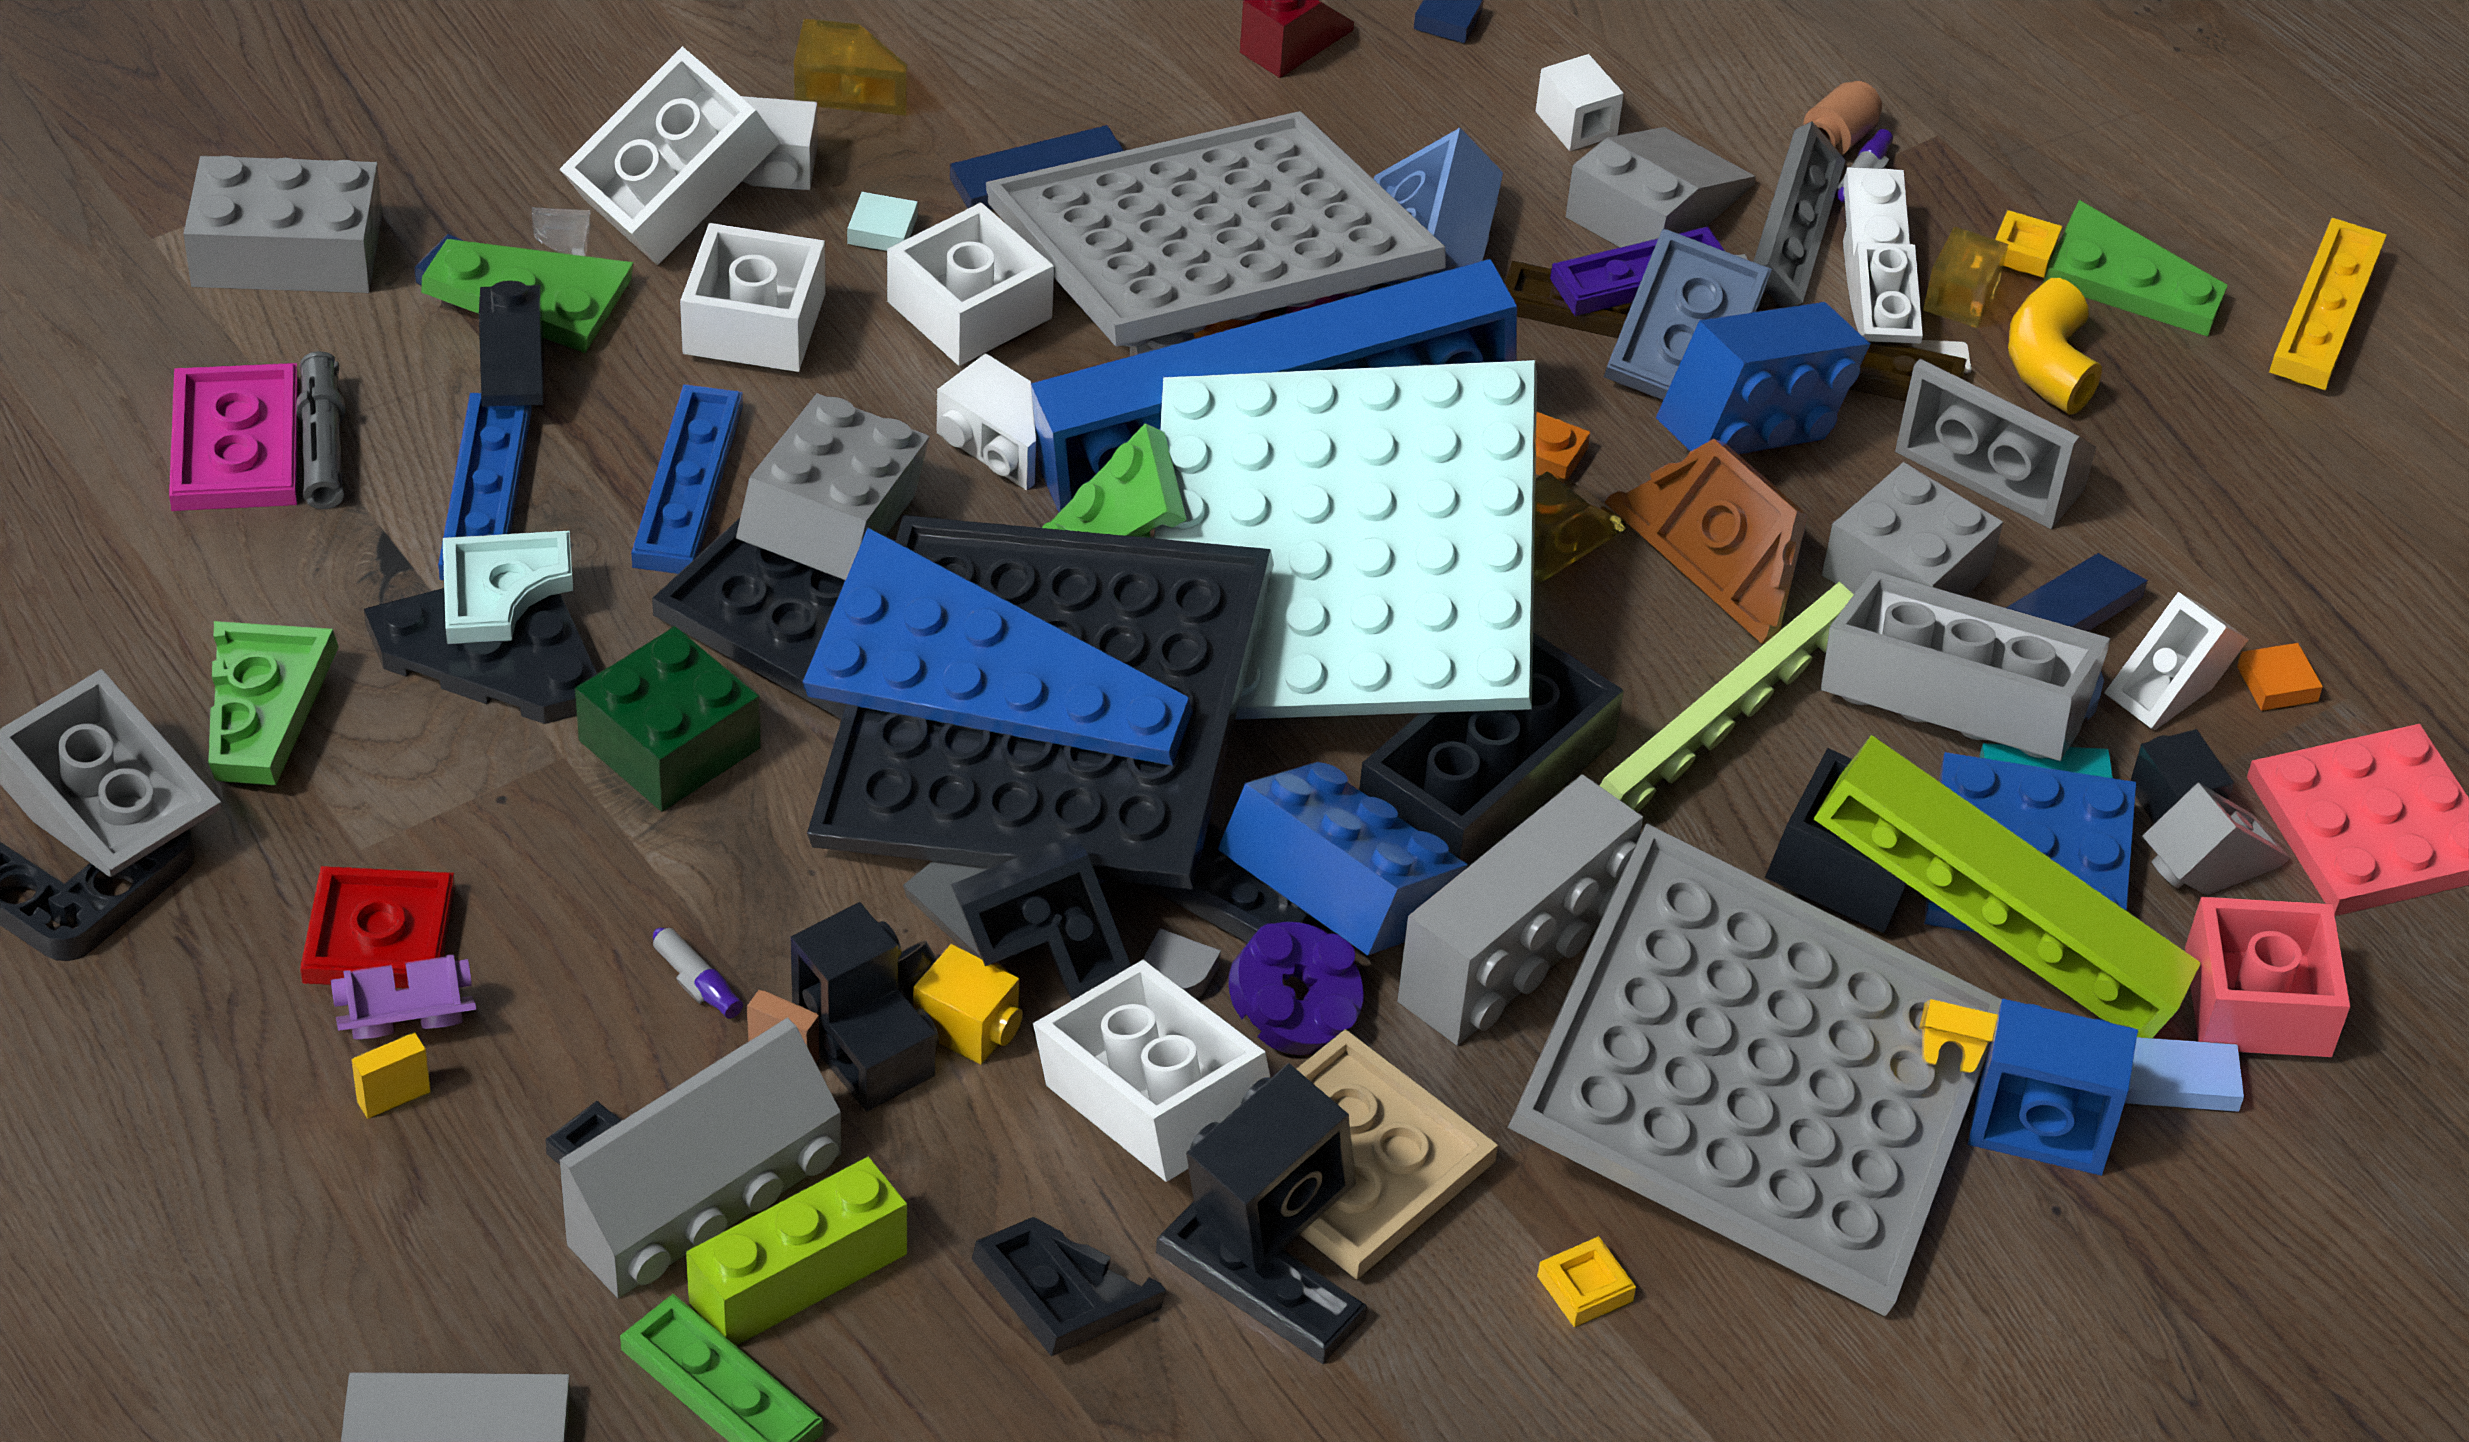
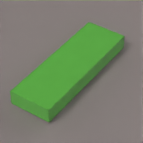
M674 1294L620 1335L621 1350L728 1442H814L823 1434V1419Z

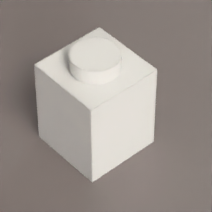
M1587 54L1541 69L1536 113L1566 148L1572 151L1603 141L1607 137L1617 136L1624 93L1596 61Z

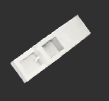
M1847 167L1843 182L1847 223L1843 246L1847 284L1857 330L1867 341L1921 344L1923 334L1915 245L1910 244L1904 170Z

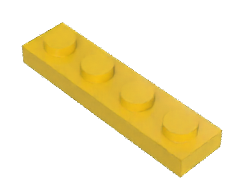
M2331 218L2276 349L2269 373L2291 379L2300 384H2307L2326 390L2381 254L2387 234Z

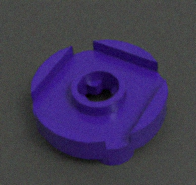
M1279 922L1260 927L1234 959L1230 968L1229 993L1235 1011L1241 1020L1246 1015L1248 1016L1252 1024L1261 1030L1257 1037L1269 1047L1293 1055L1315 1054L1343 1030L1346 1029L1348 1031L1360 1014L1363 1003V985L1358 968L1354 964V948L1338 934H1327L1317 927L1300 922ZM1294 976L1306 985L1309 992L1304 996L1303 1001L1295 999L1294 989L1284 986L1283 980Z

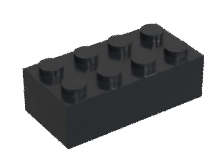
M1533 632L1532 709L1420 713L1362 762L1359 790L1368 797H1376L1391 804L1397 810L1398 817L1418 831L1428 832L1442 839L1448 845V851L1468 864V868L1532 816L1615 742L1624 690Z

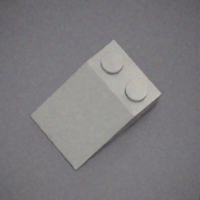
M1666 127L1607 137L1573 165L1566 218L1618 247L1629 246L1658 239L1663 228L1679 234L1706 227L1755 184L1756 176Z
M102 669L0 729V785L35 824L109 877L122 871L221 809V801Z

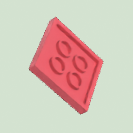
M2420 724L2252 760L2247 774L2248 781L2325 904H2333L2335 916L2469 885V797Z

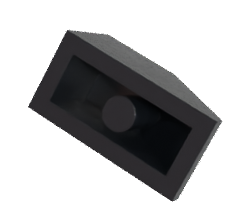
M502 281L491 287H480L479 340L482 407L543 405L544 336L541 286L525 285L519 281Z

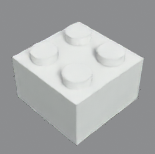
M979 203L887 249V302L958 366L1052 319L1054 265L983 203Z
M709 223L680 300L683 354L799 372L826 293L825 241Z

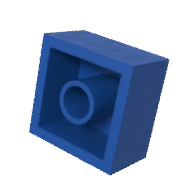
M2002 999L1993 1039L1989 1044L1978 1084L1967 1145L2102 1176L2129 1091L2138 1029L2113 1024L2101 1019H2091L2051 1010L2035 1004Z

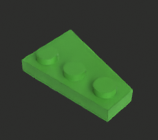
M2081 200L2078 201L2048 264L2044 282L2050 278L2067 280L2077 287L2085 298L2207 337L2221 308L2228 286Z
M1145 423L1127 443L1118 447L1107 464L1089 482L1083 484L1076 492L1074 498L1052 521L1047 522L1042 528L1150 538V531L1161 524L1173 528L1187 520L1165 432Z
M214 621L213 637L217 645L216 660L212 661V680L215 685L214 706L210 709L208 759L215 781L276 785L339 648L334 631L328 628Z

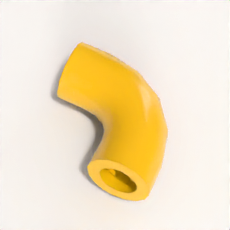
M2050 278L2026 298L2013 316L2010 323L2008 350L2021 380L2045 401L2072 415L2079 412L2094 394L2101 379L2102 366L2100 363L2075 350L2067 342V339L2083 326L2089 317V308L2085 297L2069 281L2061 278Z

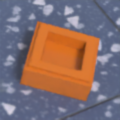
M2299 643L2241 652L2237 668L2261 711L2319 701L2323 686Z

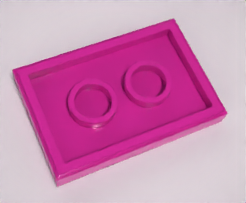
M297 363L174 369L169 485L171 511L297 505L298 417L296 415V401L299 397Z

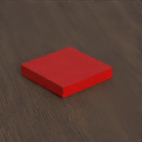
M321 866L300 966L302 983L331 985V980L344 978L343 971L392 965L395 988H409L405 963L444 957L456 888L454 873Z

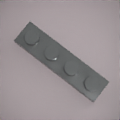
M1813 121L1794 130L1753 261L1772 269L1763 292L1770 294L1781 308L1793 307L1803 303L1845 163L1842 155Z

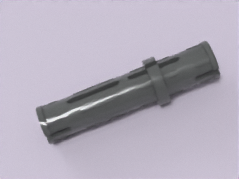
M316 351L305 355L301 359L299 366L302 393L296 401V415L299 421L303 423L304 500L307 499V504L311 507L330 509L339 505L344 497L341 470L340 422L345 417L346 410L345 400L339 393L338 388L339 362H335V357L330 353Z

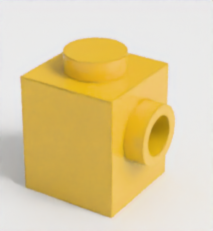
M953 944L948 946L913 987V1008L915 1010L921 1008L931 1017L938 1031L939 1044L982 1065L998 1044L1002 1046L1007 1045L1013 1039L1020 1026L1023 1013L1018 1008L1019 978L1010 974L997 963L985 966L982 959Z

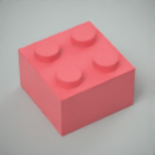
M2201 897L2185 946V952L2201 962L2190 984L2198 1042L2237 1044L2238 1052L2332 1057L2350 1009L2333 904Z

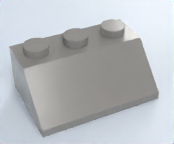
M1919 359L1913 368L1895 452L2052 529L2085 490L2096 446L2064 428Z

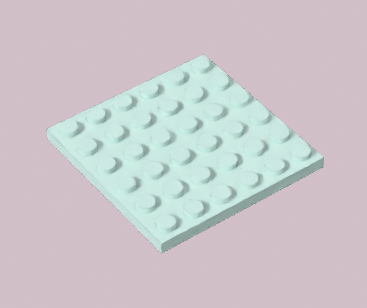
M1535 360L1163 378L1160 430L1165 432L1187 520L1173 528L1161 524L1155 528L1154 538L1271 549L1274 561L1235 719L1532 709L1537 370Z

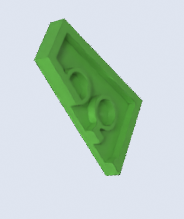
M447 239L422 275L421 293L479 314L480 287H491L502 281H519L525 285H540L544 338L586 353L631 281L634 262Z

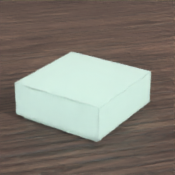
M861 192L847 228V244L887 251L888 248L910 238L918 217V201Z

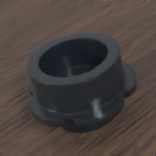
M926 940L902 951L901 957L898 958V984L907 1000L913 998V987L940 957V954L935 955Z

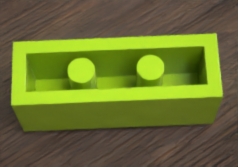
M868 1156L686 1251L689 1303L699 1316L737 1346L907 1255V1203Z

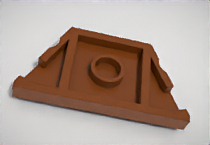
M1712 439L1690 451L1683 461L1668 463L1650 473L1651 480L1627 493L1619 490L1609 495L1604 502L1760 643L1765 644L1780 631L1808 515L1726 443Z

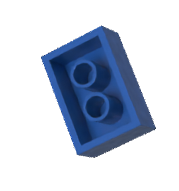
M1826 302L1699 320L1656 419L1689 451L1700 447L1712 439L1726 443L1737 454L1823 440L1837 422V413L1849 388L1860 374V365L1871 343Z
M1316 762L1245 783L1217 850L1366 955H1371L1404 943L1408 916L1468 866V864L1448 851V845L1442 839L1431 833L1418 831L1398 817L1397 810L1391 804L1376 797H1368L1348 783L1346 774L1332 765Z

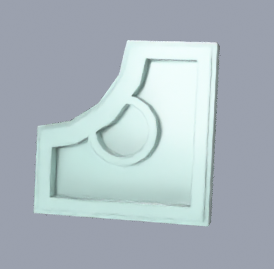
M570 531L443 538L447 644L512 640L515 624L529 606L550 595L573 591Z

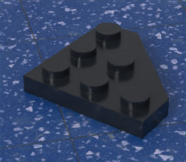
M444 588L364 608L365 625L383 669L405 677L408 676L411 670L440 680L441 689L487 704L491 698L520 707L522 717L542 724L577 716L575 688L597 675L561 594L550 595L529 606L517 620L512 640L447 644Z

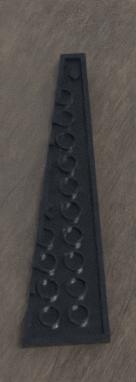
M739 518L652 598L653 616L673 627L676 626L682 632L842 719L846 704L808 697L802 682L845 580L737 539ZM1209 824L1193 889L1142 884L1247 943L1260 927L1266 924L1300 922L1312 925L1316 921L1310 914L1217 850L1224 832L1214 824Z

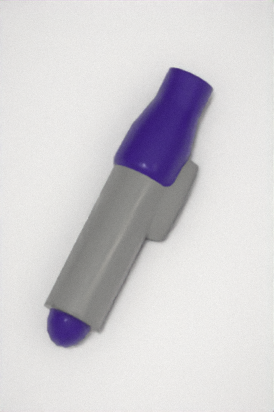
M1886 129L1878 130L1874 137L1859 151L1857 159L1850 168L1883 169L1889 161L1886 154L1893 142L1891 132ZM1843 178L1837 187L1836 194L1838 199L1845 203Z
M659 927L653 932V947L679 973L676 979L683 989L699 1004L705 1001L717 1008L727 1019L737 1016L743 1008V1002L733 993L722 975L717 970L712 969L672 928Z

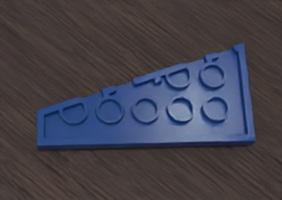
M867 528L802 682L807 696L1172 766L1193 713L1189 697L870 528Z

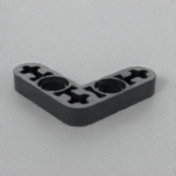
M190 829L112 877H109L89 863L65 884L0 842V898L6 891L16 887H28L36 891L31 899L19 904H8L0 899V926L43 955L56 961H71L82 958L190 869L195 857ZM112 879H125L133 884L129 890L115 896L103 895L97 891L101 884ZM53 921L62 927L54 931Z

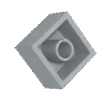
M1903 462L1832 524L1822 576L1835 584L1841 582L1853 594H1855L1871 571L1874 570L1966 596L1991 573L2003 521Z

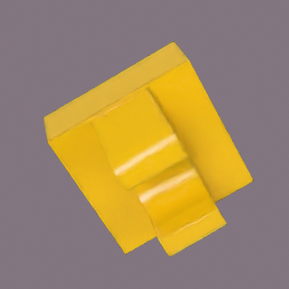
M1933 999L1926 1001L1919 1029H1922L1923 1062L1929 1065H1936L1940 1047L1946 1042H1953L1961 1048L1963 1053L1960 1072L1971 1073L1975 1071L1987 1044L1992 1042L1998 1015Z

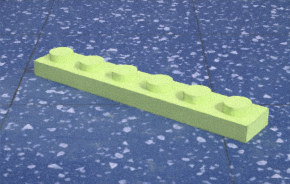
M1838 582L1604 777L1600 787L1638 813L1655 794L1656 789L1653 786L1662 778L1670 784L1676 781L1695 760L1696 755L1693 753L1702 745L1709 750L1715 748L1733 729L1735 721L1732 719L1739 713L1743 712L1748 717L1754 715L1774 692L1772 686L1781 679L1786 685L1793 682L1811 662L1813 657L1809 654L1818 647L1826 653L1830 626L1854 594L1841 582Z

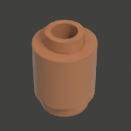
M1853 81L1842 83L1807 112L1804 118V125L1813 121L1837 151L1843 155L1876 127L1882 112V101L1877 91L1865 82Z

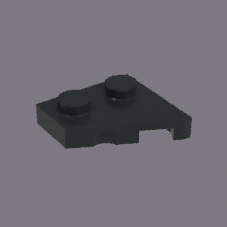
M1035 1217L985 1236L975 1242L972 1255L973 1262L1051 1357L1161 1309L1166 1294L1164 1286L1150 1277L1140 1286L1109 1270L1110 1256L1087 1244H1078L1069 1240L1062 1231Z

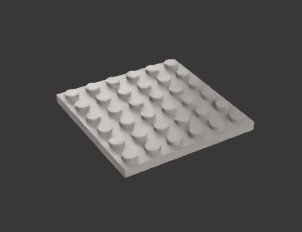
M1301 111L986 182L988 204L1012 230L1054 265V278L1116 347L1141 346L1148 343L1151 338L1176 332L1196 333L1210 324L1230 319L1250 320L1258 317L1264 311L1285 306L1304 307L1314 303L1318 298L1339 293L1358 294L1367 291L1372 285L1393 280L1411 281L1421 278L1424 273L1446 268L1445 246Z
M1646 823L1507 1128L1886 1316L1896 1303L1990 1042L1987 1044L1977 1068L1971 1073L1960 1072L1963 1053L1961 1048L1953 1042H1946L1940 1047L1936 1065L1924 1063L1922 1060V1029H1919L1924 1003L1933 999L1998 1015L2002 999Z

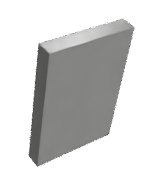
M349 1373L341 1442H566L570 1398L569 1374Z

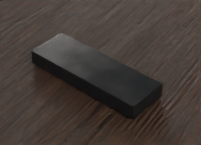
M1194 1201L1157 1237V1254L1321 1364H1324L1366 1318L1367 1305L1284 1250H1281L1257 1273L1253 1272L1197 1222Z

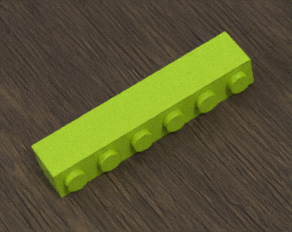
M1872 735L1841 773L1814 817V820L2101 1019L2113 1024L2138 1029L2137 1037L2153 1038L2177 1012L2201 964L2197 959Z

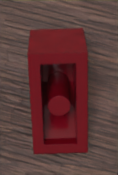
M1243 0L1239 53L1278 78H1281L1354 30V21L1321 0Z

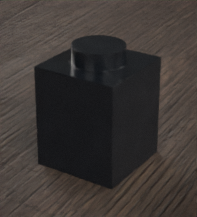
M2197 729L2172 736H2158L2149 742L2142 743L2130 780L2136 782L2135 796L2154 824L2198 782L2228 800L2234 786L2233 780Z

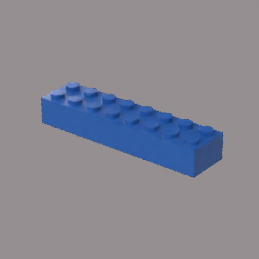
M1488 259L1031 383L1039 469L1057 510L1060 512L1074 498L1078 489L1083 484L1089 482L1107 464L1118 447L1127 443L1145 423L1160 430L1163 378L1516 361L1517 305L1492 260Z

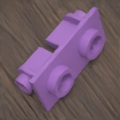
M446 955V957L407 962L405 965L409 988L395 990L392 965L343 971L344 978L331 980L334 1007L348 1005L349 1015L336 1017L338 1031L352 1029L353 1039H367L394 1033L393 1022L420 1018L421 1026L424 1029L462 1023L461 1012L476 1010V1004L472 996L460 998L459 988L472 986L468 959L455 961L453 955Z

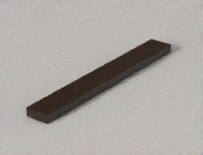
M1512 260L1504 284L1517 305V317L1619 338L1633 302L1574 316L1550 279L1551 268ZM1868 341L1871 344L1860 365V374L1849 389L1906 401L1913 368L1919 359L1961 379L1963 378L1967 359L1892 342Z

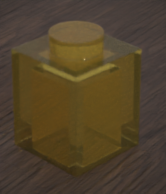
M1954 226L1932 268L1923 310L1978 328L1999 287L2009 244Z

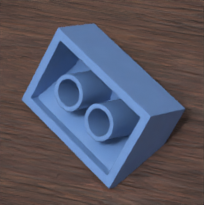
M1461 128L1374 176V180L1445 246L1446 268L1424 273L1422 277L1483 261L1486 245L1489 241L1490 227L1494 210L1498 203L1497 198L1503 172ZM1393 280L1382 284L1396 285L1407 281ZM1372 285L1367 291L1356 295L1374 291L1376 285Z

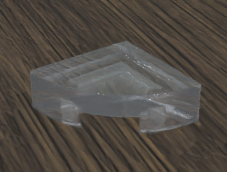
M532 207L533 233L538 242L544 243L557 251V253L586 256L591 229L590 210Z

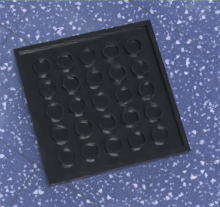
M903 515L896 543L1189 697L1193 713L1172 766L846 704L807 831L812 848L995 867L1076 834L1089 856L1097 879L1193 889L1274 566L1271 549Z

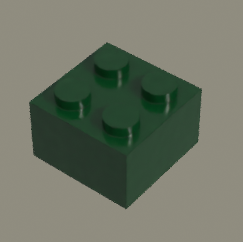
M676 626L575 688L579 741L661 812L761 748L759 695Z

